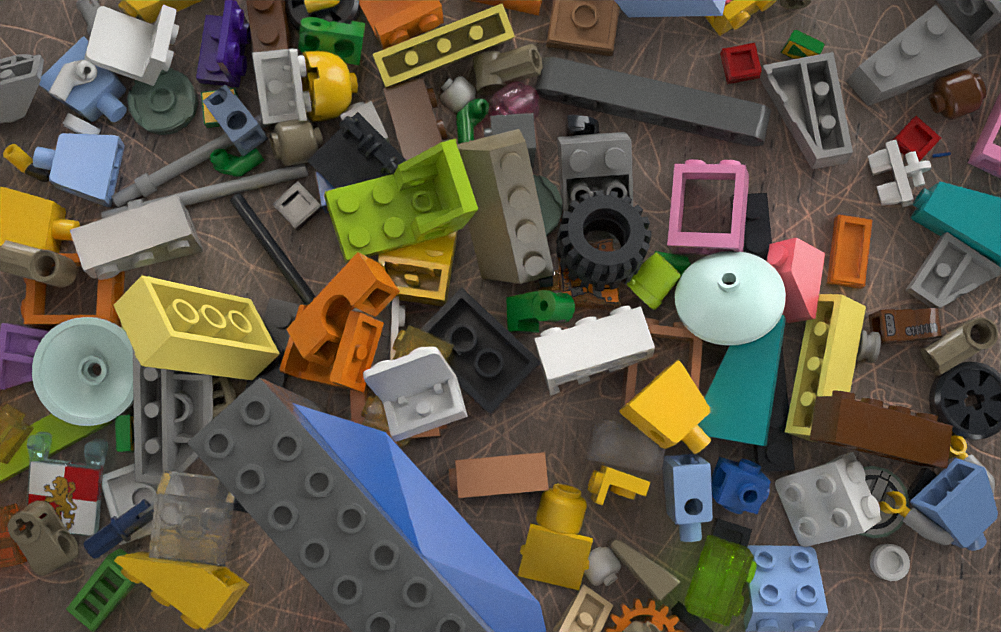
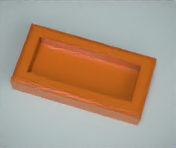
M840 214L834 218L827 284L859 289L865 287L872 229L871 219Z

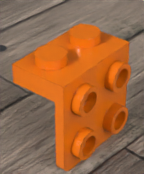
M359 0V6L383 50L410 40L424 32H429L444 23L442 5L439 0Z

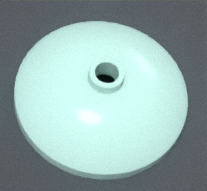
M722 251L700 258L684 271L676 286L675 305L681 322L695 336L714 344L740 345L759 339L775 327L784 311L786 293L781 276L764 259L746 252ZM726 282H733L734 284H732V285H726V284H724V283H726Z
M96 317L70 319L51 329L38 345L32 363L33 384L40 401L53 415L74 425H99L112 421L117 416L122 415L134 402L133 349L126 332L115 323ZM95 363L99 364L102 369L99 376L93 372Z

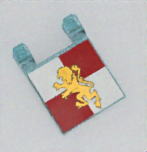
M38 432L36 435L29 436L27 441L30 457L27 506L35 501L49 503L68 532L73 535L90 537L98 532L103 468L108 452L107 440L94 439L93 442H88L84 449L86 463L47 459L52 444L51 433ZM43 513L41 516H39V518H44L46 514Z

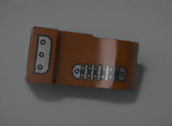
M938 308L917 310L885 309L868 315L870 332H879L881 345L942 337Z

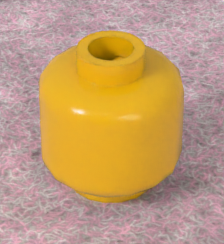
M558 483L554 484L553 488L545 490L541 495L536 514L538 525L556 533L578 534L582 528L587 509V502L581 496L582 492L573 486Z

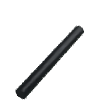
M242 194L234 195L230 199V203L304 305H309L316 298L315 294Z

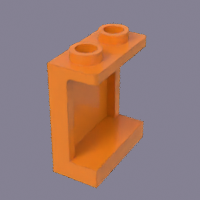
M301 304L299 306L295 319L308 305ZM350 311L345 322L335 361L328 368L303 359L290 336L280 366V372L303 381L364 393L366 382L363 372L372 366L384 323L362 312Z

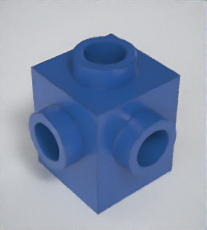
M719 457L711 477L712 497L718 504H721L725 509L733 513L743 514L744 511L758 514L762 503L769 496L771 481L760 470L761 466L753 461L740 459L739 462Z

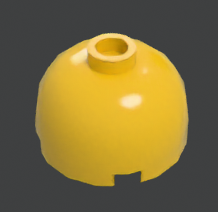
M328 51L303 52L307 77H301L303 91H309L310 100L312 101V111L307 112L309 119L312 122H319L337 118L347 110L351 104L352 94L358 91L356 74L354 72L349 73L346 63L333 53Z

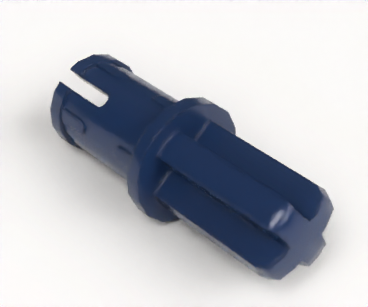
M146 499L141 500L140 503L118 518L113 516L110 519L111 523L87 538L83 543L86 552L96 559L123 540L126 542L130 541L132 534L158 518L157 513L153 508L140 517L139 514L151 506Z

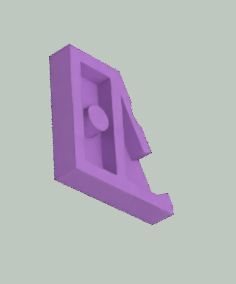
M1 323L0 390L33 381V358L41 340L50 330L12 323Z

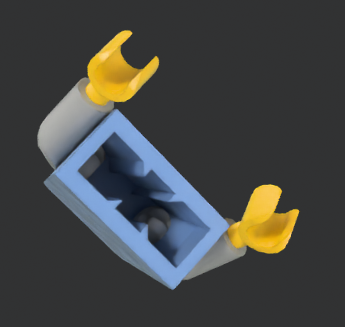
M954 435L951 436L952 447L950 446L949 459L956 458L948 465L947 469L941 471L910 501L913 506L912 509L906 506L905 496L898 491L886 492L895 500L894 508L884 501L878 502L880 510L886 514H900L904 517L902 522L925 539L944 546L953 544L960 548L975 551L986 545L987 540L983 532L998 516L994 500L995 479L972 454L968 456L965 439Z

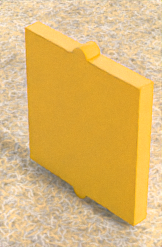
M530 523L526 543L520 548L522 558L518 576L579 591L584 571L589 569L590 562L588 557L593 538L578 534L556 533L543 526Z

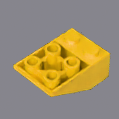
M458 231L443 237L379 254L378 263L383 266L400 292L396 295L399 296V300L442 307L447 303Z
M143 551L117 556L114 560L123 567L121 573L127 579L136 584L141 582L153 590L150 594L157 602L167 607L170 605L174 606L182 613L180 618L187 625L197 630L200 627L206 630L223 621L250 585L225 565L218 562Z

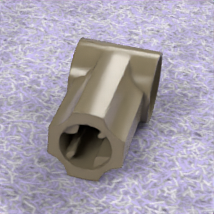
M533 44L504 53L484 52L473 58L477 92L481 95L500 94L507 90V85L541 75V70L543 69L542 59L537 47Z
M5 240L0 246V271L42 282L57 288L69 286L77 276V267L74 261L56 252ZM55 263V270L50 275V269L52 265Z
M976 318L959 323L954 330L920 349L922 359L927 367L936 375H941L979 351L992 347L997 342L998 329L993 321L987 318ZM972 327L976 328L980 334L978 343L974 342L971 338L970 331Z

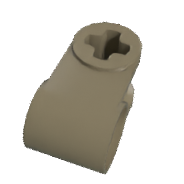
M45 501L32 502L24 511L18 512L10 518L8 523L10 537L17 543L27 558L30 567L38 575L45 576L77 558L79 555L76 539L68 532L49 503ZM45 513L46 516L40 519L39 516ZM23 525L26 526L24 530L19 531V528H21Z

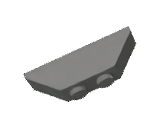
M18 54L0 59V123H11L25 117L41 81L44 59L41 55Z
M133 349L135 482L170 484L199 458L187 442L213 420L212 375L141 366L136 358Z

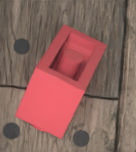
M797 237L771 243L767 256V262L775 268L784 283L786 297L782 315H784L785 322L787 323L816 318L825 258L824 252Z

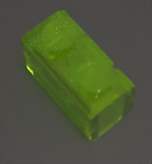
M707 535L684 599L686 610L696 616L708 618L711 621L729 626L732 616L738 617L742 611L744 596L740 594L744 583H751L756 572L757 563L753 561L754 556L750 549L713 535Z

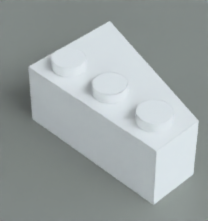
M623 306L611 311L610 316L596 319L594 316L583 318L577 321L574 327L564 330L561 327L550 328L540 334L541 337L535 338L538 359L540 360L550 396L560 392L558 385L576 379L578 384L590 381L589 375L606 370L612 373L653 357L655 350L641 306L631 309L630 306Z

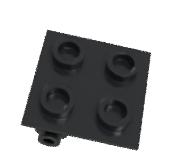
M359 112L353 117H345L339 124L340 129L308 160L335 189L394 174L398 165L407 161Z

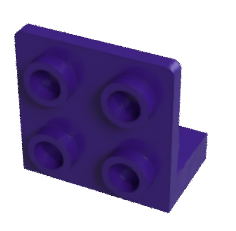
M225 0L223 16H205L196 79L201 84L240 87L241 76L246 75L247 57L244 53L246 44L251 42L250 25L244 16V11L240 9L236 0Z

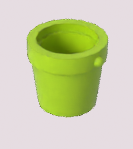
M656 252L642 263L640 270L636 275L633 274L627 286L650 308L656 310L663 303L662 300L680 279L681 275L664 257Z

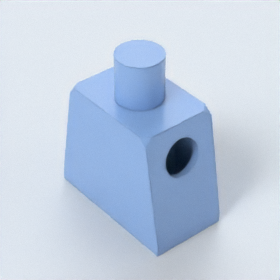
M83 36L41 76L39 85L49 93L61 68L65 64L85 60L89 41ZM96 66V78L89 83L74 86L66 101L54 97L91 122L96 121L102 114L111 122H117L127 111L126 106L118 100L125 93V86L113 71Z
M62 133L58 137L56 150L43 147L35 149L33 166L51 170L49 181L57 189L100 205L111 207L113 201L111 196L115 192L125 145L120 137L115 135Z
M698 454L661 456L667 515L675 524H679L680 541L702 540L701 522H710L713 519L710 463ZM689 499H691L690 503L687 504V505H685V503H686Z

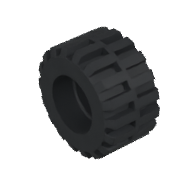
M603 190L595 191L593 197L586 193L580 196L579 203L574 200L569 205L568 211L564 212L556 240V256L561 257L559 265L562 270H570L568 277L571 280L575 281L577 278L582 280L580 286L588 288L589 284L595 285V290L603 291L605 285H609L611 290L619 287L620 282L627 284L631 281L633 274L636 275L640 270L650 247L651 230H647L650 222L648 217H641L643 209L639 205L633 207L631 205L632 199L626 195L624 199L617 197L618 192L610 191L609 195H603ZM595 230L606 231L619 241L621 248L610 252L598 250L586 241L584 234Z

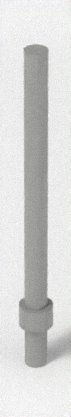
M261 114L254 117L262 129L273 124H263ZM225 133L150 175L145 173L134 179V184L111 197L118 208L142 195L147 197L158 191V186L209 159L214 150L220 148L227 149L234 144Z
M306 163L177 194L183 204L187 206L306 177L309 174ZM169 196L144 201L143 198L129 201L128 206L101 212L102 219Z

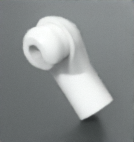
M86 60L65 64L49 90V94L62 101H66L74 86L89 83L96 78V66Z

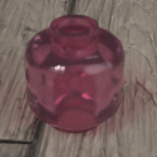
M519 81L510 82L490 98L489 117L533 113L535 119L539 115L540 109L538 93L530 85H525Z

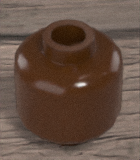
M961 69L940 77L934 82L933 93L929 95V103L935 113L940 112L945 118L954 120L972 113L981 107L983 99L987 95L986 86L978 73L973 74L969 70Z

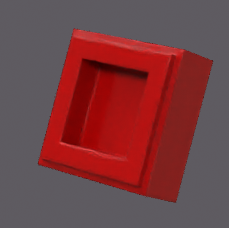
M755 43L722 48L720 56L727 84L760 78L762 70Z
M915 116L891 141H897L899 151L904 156L909 152L916 151L918 161L920 162L939 142L941 137L918 116Z

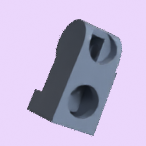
M226 85L203 100V103L243 157L268 139L259 123Z

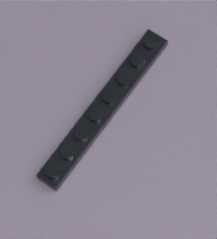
M751 193L747 196L743 252L756 255L767 261L769 245L772 243L767 193ZM734 195L730 197L731 215L733 212ZM783 346L781 347L767 446L753 444L755 463L761 466L760 470L762 472L795 470L792 435L785 432L789 405Z

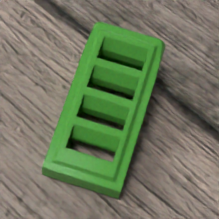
M117 549L105 558L66 608L69 613L92 632H95L136 585V583L130 581L121 573L123 567L114 561L117 556L128 554L123 549ZM105 576L119 587L118 590L104 579ZM96 588L100 593H102L106 598H108L109 601L106 602L101 596H99L94 591V589ZM86 599L100 610L98 615L83 603Z

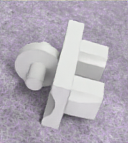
M896 140L886 142L885 149L869 155L868 161L872 175L892 171L894 182L877 186L881 206L901 203L902 207L912 205V200H914L907 177L912 176L915 187L923 186L925 181L922 173L927 172L932 167L930 161L919 162L916 151L905 154L908 166L904 167Z

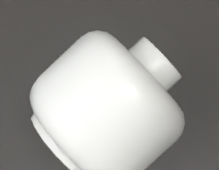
M458 76L454 80L449 78L441 86L444 92L440 96V101L454 113H458L468 102L476 98L475 87L463 76Z
M598 547L592 550L588 557L590 562L589 569L585 570L584 573L592 585L598 586L604 582L606 586H609L617 580L615 574L619 572L621 564L608 547Z

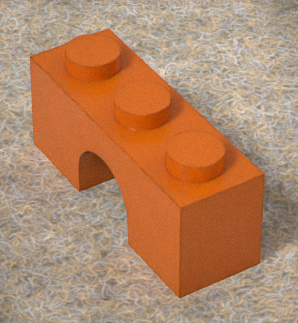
M357 252L286 330L303 359L328 368L335 361L349 312L357 308L376 317L400 291L380 263Z

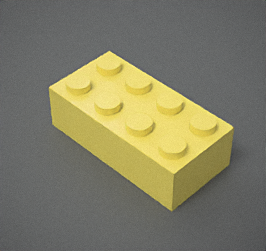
M142 275L113 305L121 321V326L125 330L135 351V356L141 366L253 380L280 354L252 300L248 298Z

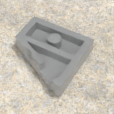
M946 232L941 235L905 291L930 308L939 309L985 282L1001 275V267Z

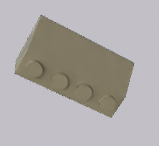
M520 129L457 144L478 206V211L468 221V226L481 278L521 284L555 275L527 144Z

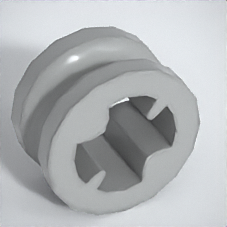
M865 330L861 331L856 361L866 358L869 363L876 362L881 347L879 332H871L870 335H867Z

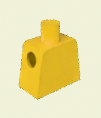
M0 187V246L5 240L59 253L61 240L73 241L70 230L80 227V223L75 220H66L65 208L54 201L6 187Z
M679 360L666 367L619 410L626 419L664 449L674 446L682 440L695 455L711 442V439L698 426V423L711 412L710 407Z

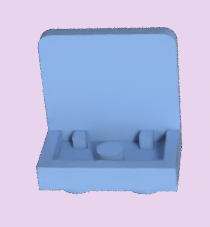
M748 545L744 565L750 603L744 615L745 632H818L828 615V609L815 549L811 546Z

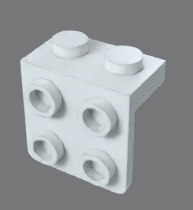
M163 5L154 25L113 9L104 6L99 7L91 30L85 60L98 67L154 86L161 70L168 71L172 62L174 52L168 50L169 44H174L179 31V25L174 24L177 10Z
M437 347L414 349L409 355L392 361L384 360L378 362L373 368L363 372L366 384L383 402L390 434L395 442L468 417L457 377Z
M854 452L840 455L826 464L781 477L775 482V487L797 541L803 547L864 533L882 520L878 501L870 493L865 481L864 468L856 460Z

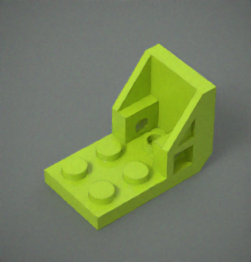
M455 139L441 142L401 163L394 174L336 188L324 193L345 263H348L357 252L370 257L449 235L462 229L478 211V206Z

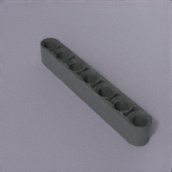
M545 57L542 59L543 69L541 70V75L537 77L534 93L542 99L741 145H764L771 109L765 105L561 58Z

